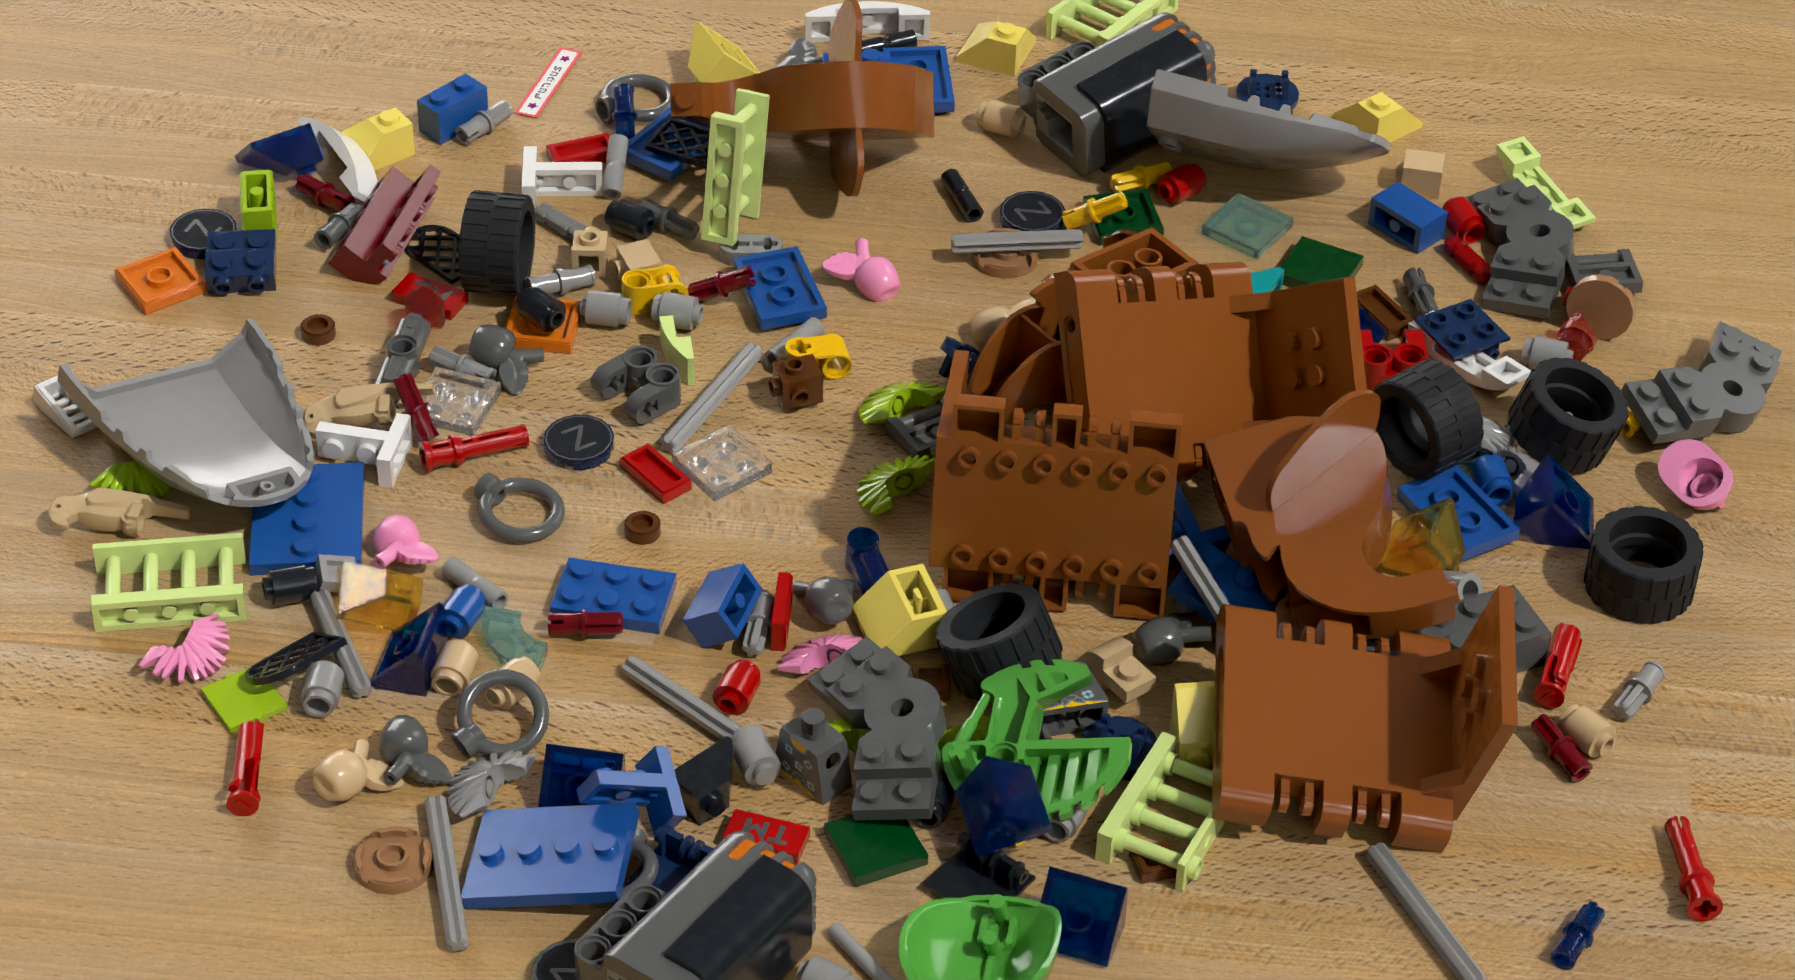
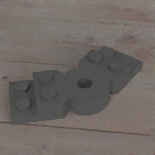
M1518 178L1467 196L1466 198L1484 219L1486 227L1484 235L1494 245H1501L1498 247L1490 267V280L1482 297V309L1549 319L1565 277L1566 261L1574 253V227L1572 222L1564 215L1552 211V202L1535 185L1526 187Z
M1719 321L1714 329L1698 371L1689 366L1660 369L1654 379L1626 382L1621 391L1623 397L1627 400L1628 406L1652 444L1708 437L1712 434L1717 424L1722 425L1720 430L1725 432H1742L1753 424L1765 404V394L1773 383L1780 364L1779 358L1782 351L1767 342L1760 341L1742 332L1736 327Z
M865 637L807 679L810 689L853 728L869 730L867 734L859 739L855 758L854 773L857 782L851 810L854 820L932 819L941 763V753L937 742L944 735L947 723L940 696L930 683L913 678L910 666L890 648L885 646L881 649L870 638Z

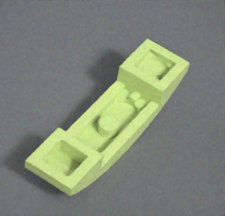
M1524 136L1497 144V154L1510 180L1518 178L1526 187L1535 185L1552 202V211L1567 217L1572 222L1574 229L1595 223L1596 217L1578 197L1569 200L1539 166L1542 156Z

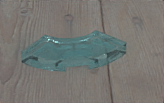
M485 606L482 616L483 636L487 647L499 657V662L505 665L513 658L519 659L525 656L531 659L539 671H541L548 653V645L546 642L534 639L524 631L521 625V611Z

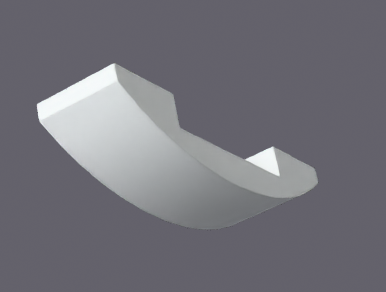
M880 1L858 2L862 14V34H893L913 29L917 40H929V10L901 3ZM843 3L821 7L805 13L806 41L829 42L833 24Z
M301 117L298 123L312 141L331 151L335 150L347 166V169L339 178L354 197L365 202L378 181L374 168L364 150L346 134L318 120Z
M1414 320L1408 323V329L1422 330L1427 353L1434 360L1449 365L1470 384L1489 390H1507L1527 379L1531 373L1530 369L1507 355L1496 361L1483 352L1478 351L1453 360Z

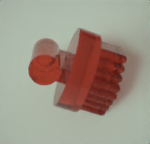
M420 286L407 294L405 307L407 316L409 313L421 314L424 319L430 321L431 327L434 326L441 329L444 326L446 308L436 290Z
M1579 311L1572 314L1570 320L1562 324L1557 334V340L1569 342L1568 349L1574 351L1573 360L1581 361L1593 350L1597 343V334L1589 325L1582 312Z

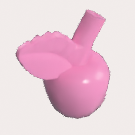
M864 238L856 240V254H849L848 252L838 253L835 256H830L821 264L822 269L836 278L843 280L854 279L857 290L867 299L874 302H882L895 296L900 288L899 276L894 265L882 256L870 257L868 240Z
M399 514L388 516L375 530L373 544L378 555L373 558L372 562L378 570H382L392 562H404L405 564L412 565L433 563L439 560V556L431 546L420 542L421 537L417 525L407 516Z

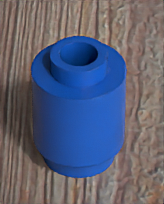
M1484 454L1471 464L1470 474L1474 483L1497 506L1504 505L1511 500L1514 482L1500 455Z
M469 584L462 585L452 591L435 617L437 626L443 634L457 639L464 638L469 634L485 610L486 600L482 591Z

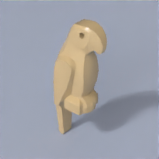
M393 382L350 386L306 407L303 421L313 437H316L315 430L320 421L356 427L367 426L375 422L382 426L392 425L395 418L396 407L394 402L399 400L400 397ZM416 383L421 396L435 394L436 390L432 383Z
M96 488L80 495L55 498L48 509L50 524L55 528L69 529L70 524L80 522L91 529L99 531L122 530L124 534L134 538H140L145 527V520L152 516L186 520L190 518L189 506L158 499L151 495L108 488Z

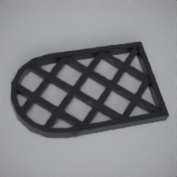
M669 117L645 144V150L693 166L707 168L708 153L706 154L704 149L708 148L709 143L701 144L700 139L709 138L710 130ZM690 131L692 136L681 138L679 133ZM675 135L676 139L666 141L664 136ZM695 141L696 146L686 147L684 143ZM679 144L681 148L670 150L669 145ZM691 151H700L701 155L691 157L689 154Z
M441 225L418 227L410 241L421 240L420 246H410L409 241L406 246V252L414 260L450 284L460 280L459 273L455 275V272H459V268L456 267V261H459L457 251H459L458 241L460 235L452 229ZM435 231L438 232V235H426V232ZM425 240H437V246H424ZM441 240L454 241L453 246H441ZM424 251H436V256H423ZM440 251H453L452 256H440ZM439 261H452L451 267H439Z
M313 631L252 665L245 672L246 680L251 685H264L282 680L347 645L345 637Z

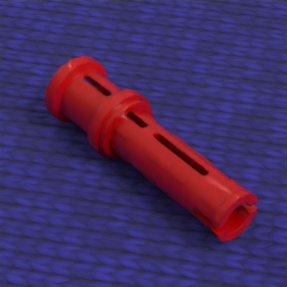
M525 424L469 437L461 438L459 435L453 434L449 435L448 439L428 443L426 440L420 441L419 454L423 469L427 473L432 472L434 467L452 463L455 466H460L462 463H465V459L528 447L530 440Z
M1673 816L1666 821L1664 827L1681 873L1678 886L1688 901L1686 905L1687 914L1695 921L1704 922L1712 920L1723 909L1722 900L1719 895L1715 894L1713 889L1715 884L1714 876L1711 871L1703 866L1688 818L1680 816L1681 828L1677 816Z

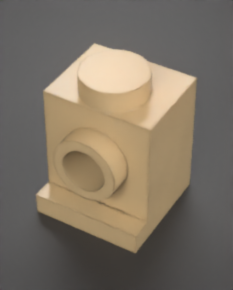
M596 227L575 230L573 246L571 247L572 269L592 265L596 277H606L609 256L608 231H601ZM581 257H599V263H581Z

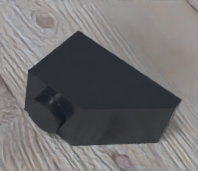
M729 736L722 738L674 769L686 814L699 826L711 818L721 815L729 807L733 769L732 739Z

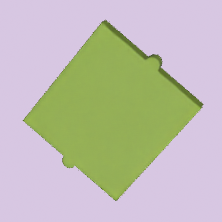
M249 668L233 675L228 673L225 675V678L200 688L201 694L230 734L238 731L240 724L243 722L258 720L263 723V720L288 710L287 703L272 683L251 685L247 682L245 672Z

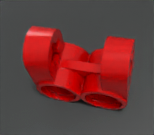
M1404 329L1401 344L1396 346L1394 352L1383 344L1373 343L1371 330H1361L1367 390L1372 391L1380 382L1428 359L1424 335L1421 329Z

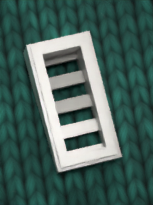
M58 375L34 386L33 402L72 438L97 427L57 381ZM61 396L63 397L62 399H60V400H58V401H55V400H54V399L59 398V397H61ZM70 404V406L64 409L61 408L64 405ZM75 411L79 412L78 414H75L71 417L67 416L68 414H71ZM83 418L87 419L86 421L81 422L77 425L74 424L75 422Z

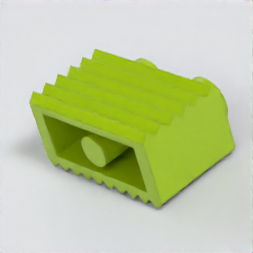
M242 171L239 174L242 230L275 229L277 241V210L273 171Z

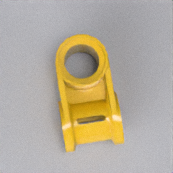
M672 265L630 270L622 276L621 293L624 297L631 298V314L633 315L651 312L656 294L663 295L665 292L689 296L687 287L679 281L680 274L678 269Z
M838 334L794 337L785 344V353L788 358L813 354L823 374V380L843 378L852 369L853 365L845 341Z

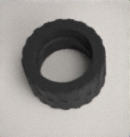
M474 190L467 198L461 222L458 251L461 286L466 292L518 296L525 288V278L530 277L535 247V211L533 200L529 195Z
M1556 357L1543 360L1532 369L1509 409L1507 420L1512 436L1515 437L1518 445L1533 459L1535 458L1541 464L1555 468V470L1579 473L1581 471H1591L1592 468H1597L1601 464L1626 424L1629 411L1627 409V400L1623 397L1622 391L1609 376L1603 374L1596 367L1588 365V363L1571 358Z
M1424 360L1380 382L1373 388L1372 391L1379 395L1381 400L1376 432H1378L1384 444L1386 458L1389 459L1396 469L1402 471L1408 477H1413L1416 480L1430 479L1473 456L1480 449L1484 435V422L1479 403L1472 389L1465 382V379L1449 365H1445L1438 360Z
M1634 506L1611 511L1604 518L1600 519L1596 523L1595 529H1593L1584 573L1587 594L1591 596L1592 601L1597 606H1600L1603 611L1625 621L1655 624L1675 619L1676 616L1682 615L1693 601L1704 553L1702 540L1699 538L1697 531L1687 521L1669 511L1660 510V508ZM1627 561L1645 562L1659 568L1640 567Z
M1008 583L1005 585H995L975 592L949 609L947 614L938 623L939 626H937L935 631L936 643L958 691L964 694L965 697L976 699L977 701L980 700L983 694L981 682L987 677L1016 664H1020L1022 668L1031 667L1029 661L1042 660L1045 665H1053L1051 659H1061L1063 651L1062 643L1040 593L1035 588L1024 584Z

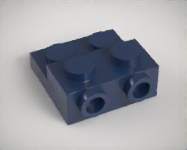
M275 229L207 232L205 280L208 294L276 291Z

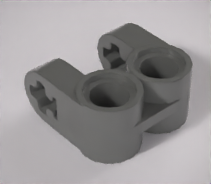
M640 345L629 348L624 353L598 367L591 378L592 388L605 398H613L626 390L632 392L625 403L624 410L628 416L639 424L649 423L664 413L677 408L681 403V374L679 368L671 363H658L657 352L649 346Z

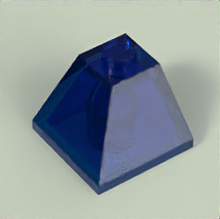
M310 123L251 142L235 155L238 163L263 170H271L284 176L297 173L298 176L312 174L317 171L316 166L324 160Z
M1549 455L1542 460L1516 496L1513 520L1520 528V532L1527 534L1536 544L1589 549L1594 529V498Z

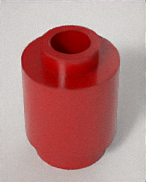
M1185 163L1170 170L1158 178V195L1168 204L1176 205L1201 192L1202 188L1206 185L1205 173L1195 163Z
M1454 197L1444 203L1442 209L1447 211L1446 226L1453 235L1458 236L1465 244L1476 243L1484 236L1486 232L1484 219L1466 197Z
M744 659L737 660L728 665L712 695L715 705L726 714L741 715L745 713L761 684L759 668L754 663Z

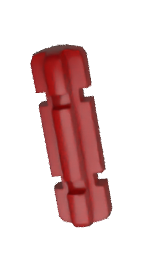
M1453 235L1451 238L1447 237L1445 239L1443 250L1479 283L1485 284L1490 280L1491 265L1484 261L1481 256L1458 236Z

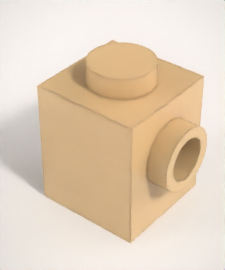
M1406 148L1405 160H1398L1395 180H1401V184L1422 197L1439 199L1445 154Z
M649 239L616 246L617 260L613 261V271L618 281L622 280L623 274L627 271L662 266V261Z

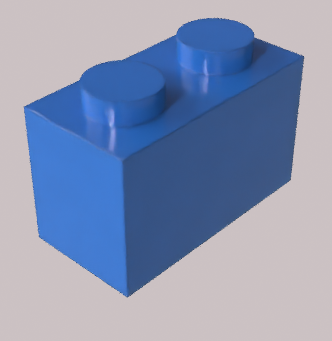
M465 73L418 99L419 132L440 145L456 137V134H459L455 132L456 127L471 120L477 111L488 109L487 86Z
M1396 182L1371 197L1368 224L1416 254L1444 238L1447 211L1403 184Z
M744 563L711 571L707 574L683 622L702 648L738 639L763 589Z

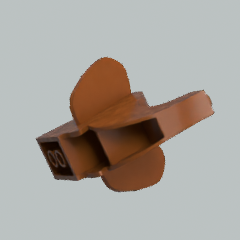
M844 0L831 30L828 62L779 66L754 75L724 82L670 83L671 117L710 128L711 115L715 111L734 115L736 90L738 88L768 94L770 99L766 138L789 139L791 141L829 140L830 166L833 179L846 196L857 197L864 175L863 140L934 138L933 73L914 65L861 61L863 28L861 9L857 0Z
M1151 227L1072 261L1067 271L1108 269L1114 276L1121 277L1125 284L1127 278L1131 275V269L1168 266L1173 273L1177 272L1184 280V276L1190 272L1189 266L1197 265L1198 262ZM1048 274L1041 284L1031 290L1030 296L1036 300L1034 304L1025 306L1010 314L997 327L980 353L970 378L967 394L1007 398L1006 425H1013L1014 408H1023V412L1026 414L1035 407L1049 403L1067 404L1054 275Z
M1357 390L1344 395L1328 408L1321 417L1290 416L1204 440L1212 489L1240 567H1247L1254 571L1259 587L1269 602L1275 603L1284 591H1287L1288 604L1292 615L1302 626H1311L1316 629L1321 619L1351 623L1353 638L1355 634H1363L1366 636V639L1394 636L1396 631L1411 632L1455 620L1454 604L1460 602L1455 582L1453 580L1447 581L1442 568L1403 577H1389L1375 571L1387 549L1392 525L1393 506L1385 448L1378 432H1376L1381 400L1379 395L1371 390Z

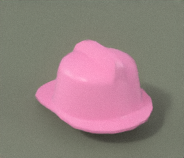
M1686 439L1668 446L1661 454L1658 463L1659 476L1665 485L1684 503L1697 510L1707 511L1716 507L1723 509L1733 484V472L1729 466L1701 441Z

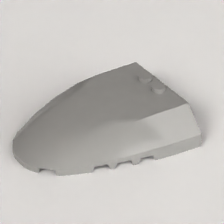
M1160 69L1156 70L1151 88L1147 127L1164 150L1252 169H1317L1354 164L1386 155L1390 151L1391 143L1377 134L1359 131L1357 126L1317 113H1313L1310 119L1306 120L1291 115V106L1283 104L1279 111L1260 106V97L1256 95H1251L1248 101L1245 102L1228 97V87Z
M253 318L246 319L241 332L211 359L96 388L79 381L67 364L59 365L57 381L89 419L138 464L161 482L179 491L228 506L260 507L287 500L297 494L309 480L313 470L314 451L309 428H305L303 421V408L297 405L294 397L293 383H288L283 374L282 361Z

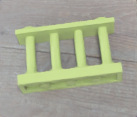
M1063 0L1055 7L1050 8L1046 14V38L1051 40L1066 29L1099 46L1156 14L1163 12L1175 13L1178 10V0H1143L1137 4L1129 0ZM1103 2L1126 14L1118 18L1095 6ZM1084 15L1108 26V28L1100 32L1076 20Z
M738 88L736 90L734 115L716 111L711 115L702 240L733 246L737 242L739 215L755 219L759 217L770 99L768 94Z
M243 533L93 544L92 549L97 576L106 575L105 594L91 595V610L95 632L191 625V621L216 613L219 614V618L216 621L234 622L247 620L243 583L234 584L233 565L246 564ZM218 567L219 585L196 587V568ZM181 569V588L158 590V571ZM143 572V591L120 593L121 574Z
M1162 731L1097 832L1095 860L1110 865L1118 851L1123 853L1125 850L1136 853L1177 869L1175 891L1182 893L1190 879L1196 880L1199 877L1204 863V856L1226 821L1212 819L1211 801L1163 784L1166 775L1172 776L1174 773L1212 787L1213 771L1179 759V754L1175 753L1176 736ZM1161 799L1206 816L1198 829L1148 810L1147 805L1150 800L1156 801ZM1141 824L1188 841L1190 844L1184 854H1180L1131 835V830L1134 826L1139 827Z

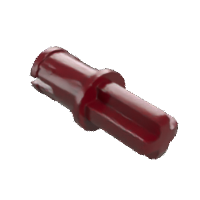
M308 174L299 175L296 179V190L314 199L315 204L320 207L327 206L339 213L344 209V206L346 207L350 203L355 204V199L352 196L335 189L331 182L323 183Z
M750 265L726 273L717 271L713 277L690 283L688 293L689 296L698 297L699 302L717 296L726 298L730 292L755 286V279H750L754 278L755 275Z
M405 373L393 379L395 388L406 410L402 414L411 415V425L418 444L420 441H428L439 436L440 434L427 408L429 402L424 403L412 374Z
M582 609L581 613L549 612L548 621H551V624H548L549 636L582 635V638H588V635L621 634L624 628V618L620 612L588 613L587 609Z
M1542 714L1532 721L1531 729L1548 748V757L1551 760H1556L1573 782L1582 781L1591 773L1589 770H1592L1593 766L1574 745L1573 737L1569 735L1564 736L1546 714Z

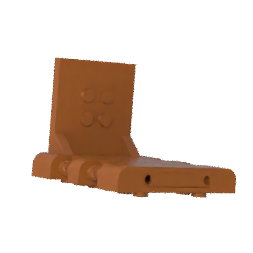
M1243 262L1189 266L1190 272L1184 276V280L1177 272L1173 273L1168 266L1139 267L1131 269V275L1127 278L1125 284L1121 277L1114 276L1108 269L1053 273L1067 404L1083 405L1082 432H1088L1090 415L1099 416L1100 427L1098 433L1111 434V421L1113 418H1122L1121 435L1129 436L1131 410L1183 414L1177 482L1190 480L1194 473L1200 471L1202 463L1203 467L1209 471L1204 440L1290 416L1321 417L1328 408L1344 395L1352 391L1367 390L1355 277L1339 278L1272 292L1253 294L1251 274L1249 268Z
M955 350L936 436L929 566L943 568L942 589L948 591L951 600L961 601L975 592L994 586L995 573H1002L1001 585L1012 583V574L1025 575L1023 584L1028 585V587H1033L1034 576L1041 577L1039 593L1047 610L1066 611L1069 580H1076L1075 597L1084 596L1087 582H1097L1098 599L1105 600L1107 598L1108 584H1116L1113 616L1148 620L1155 617H1163L1183 414L1131 410L1129 436L1121 435L1122 418L1114 417L1111 421V434L1098 433L1100 427L1099 416L1090 415L1088 432H1082L1083 405L1055 403L1052 429L1046 428L1047 411L1038 410L1035 416L1036 427L1022 426L1025 416L1023 408H1014L1013 425H1006L1007 398L967 394L969 351Z
M1501 585L1497 587L1462 647L1452 651L1448 638L1396 631L1390 642L1388 638L1378 637L1375 644V653L1367 652L1366 636L1355 634L1353 638L1351 623L1325 619L1320 620L1316 629L1311 626H1303L1300 641L1291 640L1292 627L1290 623L1280 622L1277 636L1276 612L1223 604L1217 615L1212 819L1264 827L1272 811L1275 793L1276 812H1287L1290 804L1289 796L1299 797L1298 809L1300 815L1311 817L1313 809V834L1342 838L1349 826L1351 814L1353 823L1364 824L1367 816L1366 807L1375 808L1377 827L1387 828L1390 820V845L1442 853L1451 838L1453 820L1458 819L1518 727L1514 587Z

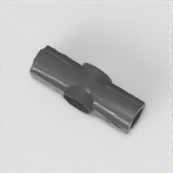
M409 313L407 317L401 318L395 336L387 341V356L375 384L392 383L393 379L405 373H411L413 378H415L420 373L419 360L431 332L430 321L424 319L421 314Z

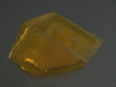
M1449 497L1396 520L1390 530L1386 552L1377 569L1382 573L1396 577L1438 568L1459 572V565L1466 550L1454 501Z
M343 562L336 619L410 635L421 606L423 578L391 570Z

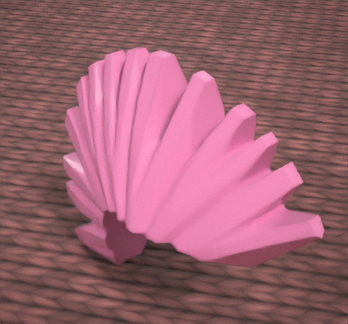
M218 613L191 621L192 627L182 645L175 649L173 647L167 648L166 645L160 647L152 646L139 663V667L143 669L156 664L152 675L158 676L162 673L161 679L164 680L176 670L177 681L180 683L184 681L185 671L194 682L199 681V677L206 679L208 678L207 673L213 676L215 674L214 669L220 670L222 668L221 664L226 662L227 658L220 653L229 652L230 647L224 644L230 641V636L227 635L229 630L224 629L226 627L224 621H216L219 618Z
M827 634L825 638L823 636H818L817 639L811 638L809 643H799L796 645L795 650L788 651L786 656L782 658L784 663L778 665V670L796 674L811 673L810 670L814 671V668H824L860 642L862 637H851L850 634H835L831 637V634Z

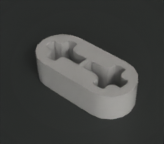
M738 234L737 242L733 246L719 243V257L724 264L733 266L734 257L783 249V243L778 236L771 234Z

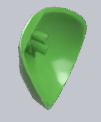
M995 894L932 900L910 913L904 922L899 936L898 953L900 964L907 980H1047L1057 957L1062 919L1059 910L1054 906L1021 897Z

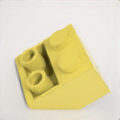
M922 563L887 571L853 604L852 613L864 638H870L881 649L887 646L896 655L901 656L938 647L935 640V631L942 617L947 614V610Z

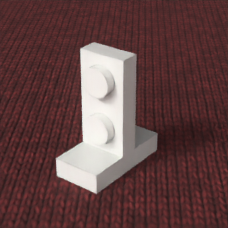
M524 146L522 194L529 195L532 198L534 210L537 206V196H603L602 162H538L537 146Z
M401 413L396 414L389 431L321 421L315 430L318 457L354 463L364 462V464L377 466L379 486L393 488L413 442L411 415Z

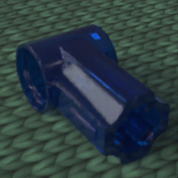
M857 527L848 533L844 562L846 569L854 574L862 595L889 571L879 549V535L876 531L867 527Z

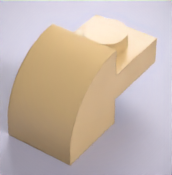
M1114 637L1083 653L1079 658V661L1086 662L1103 691L1110 688L1125 703L1156 687V676L1133 656V644L1125 638Z

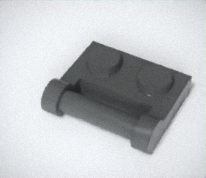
M1618 249L1617 253L1575 256L1572 253L1566 261L1565 273H1567L1572 287L1586 276L1600 274L1619 280L1618 283L1624 288L1627 287L1632 293H1642L1643 280L1629 249Z
M944 398L937 400L936 405L901 418L894 416L885 420L884 426L887 435L891 439H896L908 454L912 455V458L916 455H920V458L924 455L929 456V458L935 456L936 436Z

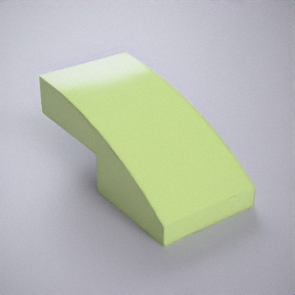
M673 315L659 316L660 345L666 362L679 368L681 380L685 384L695 385L694 354L691 336L677 337Z

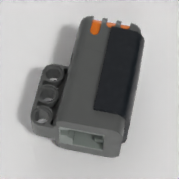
M1168 12L1159 13L1099 46L1086 41L1077 42L1022 71L1018 76L1019 106L1033 118L1036 125V135L1040 142L1081 177H1086L1098 169L1106 172L1158 144V140L1147 127L1151 88L1156 70L1160 69L1216 84L1214 75L1216 71L1214 61L1216 56L1215 50L1208 41H1203L1197 32L1190 31L1188 25L1178 21L1174 14Z
M733 832L726 836L670 892L666 893L655 886L646 884L630 889L576 942L574 947L576 980H783L811 950L812 936L816 930L815 886L817 879L814 871L804 862L795 865L793 857L784 851L775 854L773 846L764 840L755 843L754 836L749 832Z

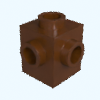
M813 354L773 361V376L768 377V386L771 396L778 398L783 410L823 402V374Z

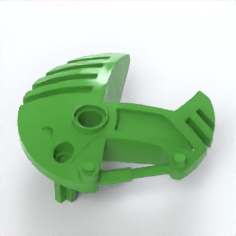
M1051 659L1053 665H1045L1042 660L1029 661L1031 667L1022 668L1020 664H1016L994 673L981 682L983 694L973 712L964 721L953 742L946 743L942 748V762L948 781L956 795L965 805L981 816L1003 824L1029 826L1033 816H1037L1038 825H1046L1051 823L1057 811H1059L1060 821L1073 817L1079 802H1081L1082 812L1094 806L1100 788L1103 785L1105 796L1115 788L1126 773L1131 762L1132 742L1130 737L1039 740L1044 709L1093 683L1087 665L1061 659ZM989 702H992L993 708L986 739L983 741H969L978 726L977 722Z

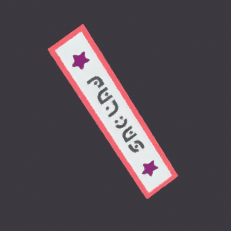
M560 47L515 113L537 118L582 52Z

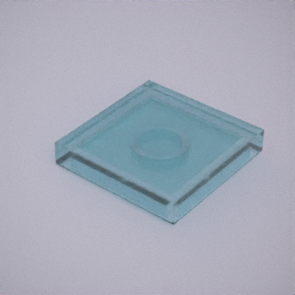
M1237 193L1202 225V234L1258 259L1293 227L1294 218Z

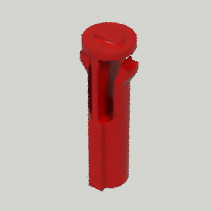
M1561 622L1555 626L1545 657L1544 668L1533 694L1535 701L1542 707L1554 709L1564 703L1565 690L1570 674L1574 670L1583 641L1580 638V630L1574 625Z
M258 720L243 722L238 728L233 780L227 786V790L231 793L227 797L226 803L227 809L237 816H250L256 813L261 800L257 787L264 724Z

